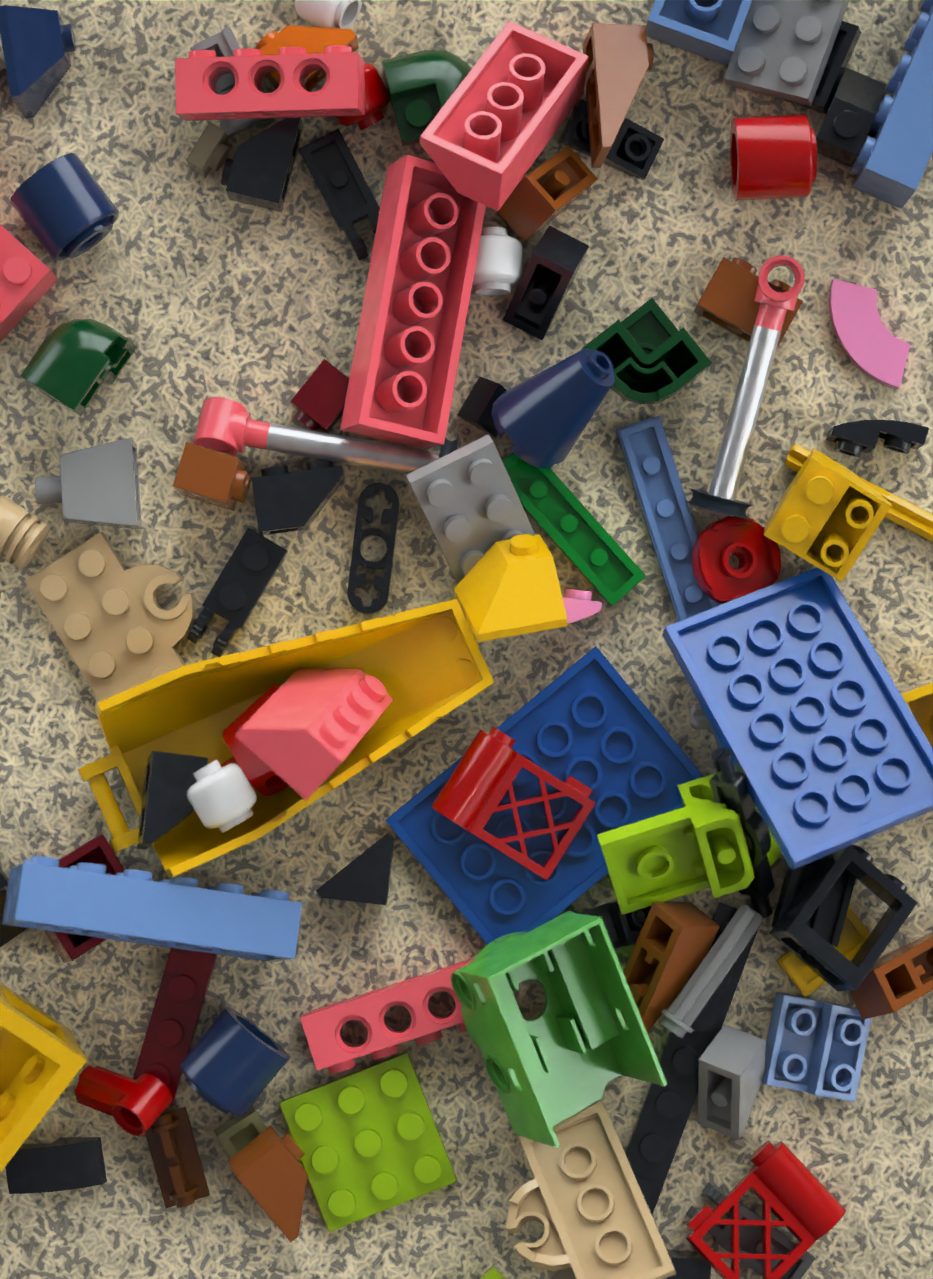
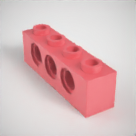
M326 46L324 47V53L306 54V48L283 47L279 48V55H261V50L242 48L234 50V56L216 57V52L211 50L189 51V58H175L176 114L185 121L365 115L364 59L357 52H352V47ZM316 70L325 71L326 82L324 86L315 92L307 91L305 82L308 75ZM270 72H279L281 81L278 88L271 93H263L260 87L262 78ZM224 74H234L235 85L233 89L224 95L217 94V80Z
M475 957L303 1013L300 1020L316 1070L328 1068L329 1074H335L356 1066L354 1058L371 1053L373 1060H377L399 1052L397 1044L415 1039L416 1045L419 1046L441 1039L443 1037L441 1030L455 1025L459 1026L460 1031H466L461 1002L451 983V973L471 963ZM439 991L449 993L455 1000L454 1009L449 1014L443 1016L433 1013L428 1005L429 998ZM393 1006H403L411 1014V1023L404 1029H393L385 1020L386 1011ZM358 1020L366 1026L368 1036L361 1043H349L342 1035V1026L347 1021Z

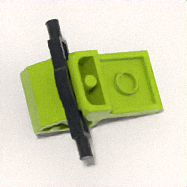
M722 747L712 752L711 757L716 769L715 774L678 785L683 808L597 834L622 915L652 906L653 902H665L709 887L713 898L739 891L741 894L750 896L753 910L758 912L763 918H767L772 914L773 909L768 895L775 888L770 867L779 859L782 853L748 792L745 775L736 771L729 748L725 751V748Z

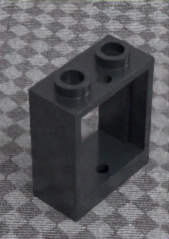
M850 845L824 856L769 933L838 992L858 989L918 903L906 893L908 889L902 881L890 874L881 872L872 864L874 861L872 856L857 845ZM845 869L889 906L851 961L806 924Z

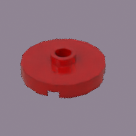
M736 516L724 517L709 524L696 539L692 551L693 574L699 587L712 600L721 604L773 585L779 577L781 571L779 546L776 542L764 536L765 527H762L750 517H748L749 519ZM731 554L735 555L739 560V566L736 570L729 565V556Z

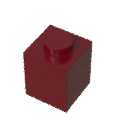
M324 359L290 401L292 407L297 410L293 418L306 429L317 431L320 428L324 432L329 433L343 416L349 378Z

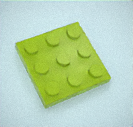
M408 1051L280 1101V1106L291 1135L305 1154L301 1161L308 1174V1179L329 1232L457 1182V1177Z

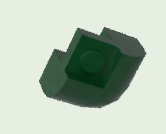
M424 50L381 61L402 146L420 142L422 133L472 68L459 56L448 51Z
M653 298L622 322L617 320L582 348L604 353L610 359L614 368L615 381L611 389L622 399L640 405L659 403L675 395L712 364L683 327L678 331Z
M74 319L59 325L45 338L20 377L34 385L54 401L63 404L81 416L104 381L111 385L113 384L137 347L131 340L108 325L93 319Z

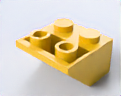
M813 448L766 521L764 536L843 582L892 504L853 471Z

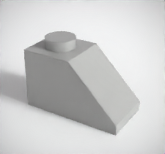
M724 1024L699 1058L698 1124L737 1140L741 1138L765 1074L766 1040Z

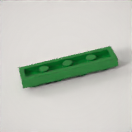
M513 452L502 461L524 510L611 607L646 577L551 468L541 469L529 465Z

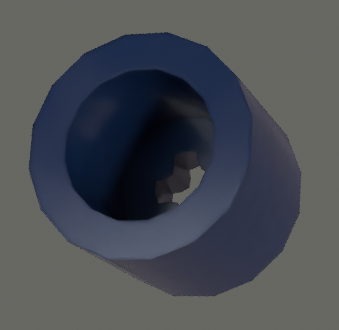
M74 153L63 155L36 171L16 189L10 199V203L52 259L57 261L75 258L94 247L109 234L119 215L118 209Z
M226 1007L180 1063L179 1067L187 1077L185 1080L188 1085L205 1101L223 1113L228 1114L230 1112L242 1117L290 1057L276 1041L236 1010Z

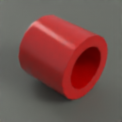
M806 115L741 117L732 119L730 128V169L732 192L735 201L808 197L811 192L812 183H815L817 176V142L815 131L810 127L809 119Z

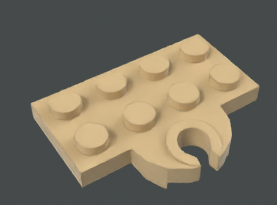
M98 533L25 580L28 588L99 702L186 665L175 647L188 636L196 621L194 594L188 593L181 596L178 605L174 609L164 610L161 608L157 601L159 589L167 584H178L184 578L177 572L162 565L140 564L126 569L104 533Z
M603 1101L591 1105L553 1126L560 1144L557 1148L518 1136L535 1178L520 1186L510 1198L506 1219L507 1231L509 1234L518 1233L523 1224L528 1221L540 1222L545 1227L544 1235L539 1241L534 1243L521 1241L514 1246L515 1251L522 1259L536 1268L551 1271L572 1267L576 1279H666L676 1274Z

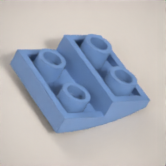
M776 992L766 1040L765 1074L761 1083L769 1086L805 1091L817 1096L855 1102L871 1018L862 1020L858 1009L854 1007Z

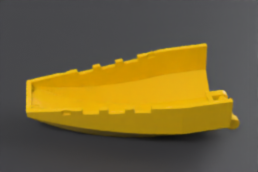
M457 598L334 630L318 632L306 637L273 643L241 653L237 652L184 665L98 702L95 706V712L111 754L79 768L78 772L82 781H88L113 837L109 842L114 853L138 843L139 827L131 831L129 830L105 773L115 768L118 769L140 819L147 758L152 751L208 758L207 765L215 760H218L221 765L233 756L222 737L223 731L271 686L277 684L281 687L297 669H360L366 675L377 678L385 686L387 694L393 701L342 763L307 800L291 786L271 796H263L252 786L257 796L255 804L251 807L254 814L238 825L221 833L219 827L206 828L195 811L155 842L152 847L169 879L261 838L495 683Z

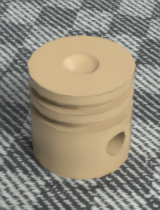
M4 495L0 497V557L6 556L5 561L10 564L15 562V567L22 570L31 562L45 541L50 525L46 522L40 524V518L35 515L31 517L29 511Z

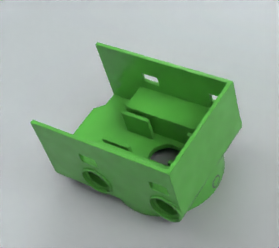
M567 911L529 932H513L493 940L478 953L471 963L451 973V983L461 1002L462 1016L466 1029L482 1052L487 1073L498 1091L515 1134L557 1148L560 1144L553 1126L601 1100L606 1085L610 1081L624 1075L660 1086L667 1085L601 917ZM529 979L535 980L544 989L545 1005L537 1017L524 1020L513 992L520 989L518 985L521 982ZM620 1010H622V1013H623L624 1018H625V1020H626L627 1026H626V1024H625V1021H624V1019H623V1016H622Z

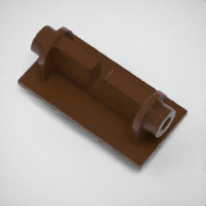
M186 1106L162 1113L145 1132L165 1207L168 1208L176 1205L177 1208H181L195 1203L194 1200L210 1196Z

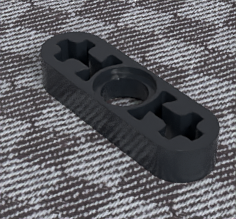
M374 483L367 486L361 492L358 500L347 595L352 607L366 615L381 611L389 598L400 504L395 490L384 483ZM376 492H383L385 500L392 502L391 509H384L381 518V525L391 524L389 533L379 528L362 530L364 520L373 524V508L366 506L367 499H375ZM371 536L382 538L387 545L386 555L377 562L365 560L360 552L362 542ZM358 565L370 570L385 568L383 578L374 575V589L381 591L380 599H373L371 606H363L362 598L355 596L356 588H364L366 582V573L357 575Z

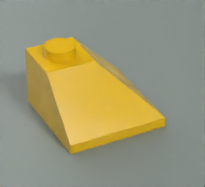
M519 534L509 540L495 542L454 588L455 599L457 598L478 642L568 626L554 559L540 534Z

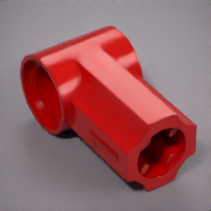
M88 1065L79 1075L78 1085L74 1091L78 1103L113 1116L116 1123L123 1130L134 1136H143L172 1102L170 1090L157 1077L150 1074H142L137 1080H134L100 1066L92 1067Z

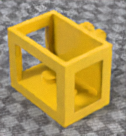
M1 982L0 1173L87 1061L69 1028Z

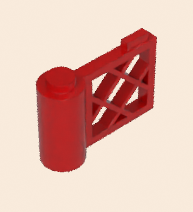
M492 727L489 733L480 729L431 808L543 879L548 880L596 803L588 798L593 790L570 775L562 782L511 749L516 741L497 728ZM523 767L537 776L541 795L516 801L512 782ZM545 782L559 791L547 793ZM507 792L509 802L498 805ZM569 796L581 804L571 821L554 825L549 805L550 799ZM542 802L547 827L522 832L517 807ZM511 809L516 834L496 838L483 829L494 812ZM566 829L557 842L555 831ZM549 833L552 852L544 865L541 866L528 858L524 839ZM518 840L520 852L506 843Z
M767 1141L752 1154L749 1160L754 1165L735 1188L713 1210L708 1205H705L686 1224L692 1231L686 1237V1240L723 1279H739V1259H762V1279H780L816 1240L824 1236L839 1222L846 1211L782 1141L775 1145ZM749 1189L762 1201V1220H739V1199ZM730 1209V1220L721 1219L722 1216ZM770 1211L780 1221H771ZM714 1225H730L731 1253H715L702 1237ZM739 1225L762 1226V1254L739 1253ZM771 1226L786 1227L799 1241L786 1255L771 1254ZM720 1258L731 1259V1269ZM771 1260H781L771 1270Z

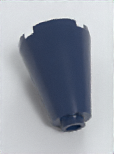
M582 349L503 392L493 403L492 418L497 432L501 436L506 431L514 442L510 447L511 451L529 465L541 469H550L553 465H558L565 460L614 384L615 376L612 362L600 351Z

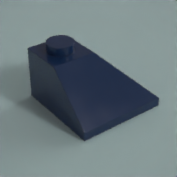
M3 5L0 6V36L10 96L25 118L35 117L71 67L69 52L76 51L73 28L71 24L64 25L57 10Z

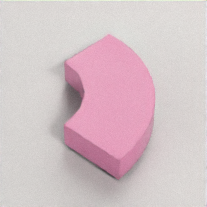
M833 279L829 293V312L835 336H837L841 346L851 359L850 361L860 371L874 381L898 390L901 385L910 344L894 337L883 325L877 310V289Z

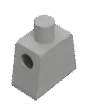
M122 439L62 454L59 458L60 476L36 477L35 494L38 505L62 503L63 518L68 522L142 529L137 444L132 439Z

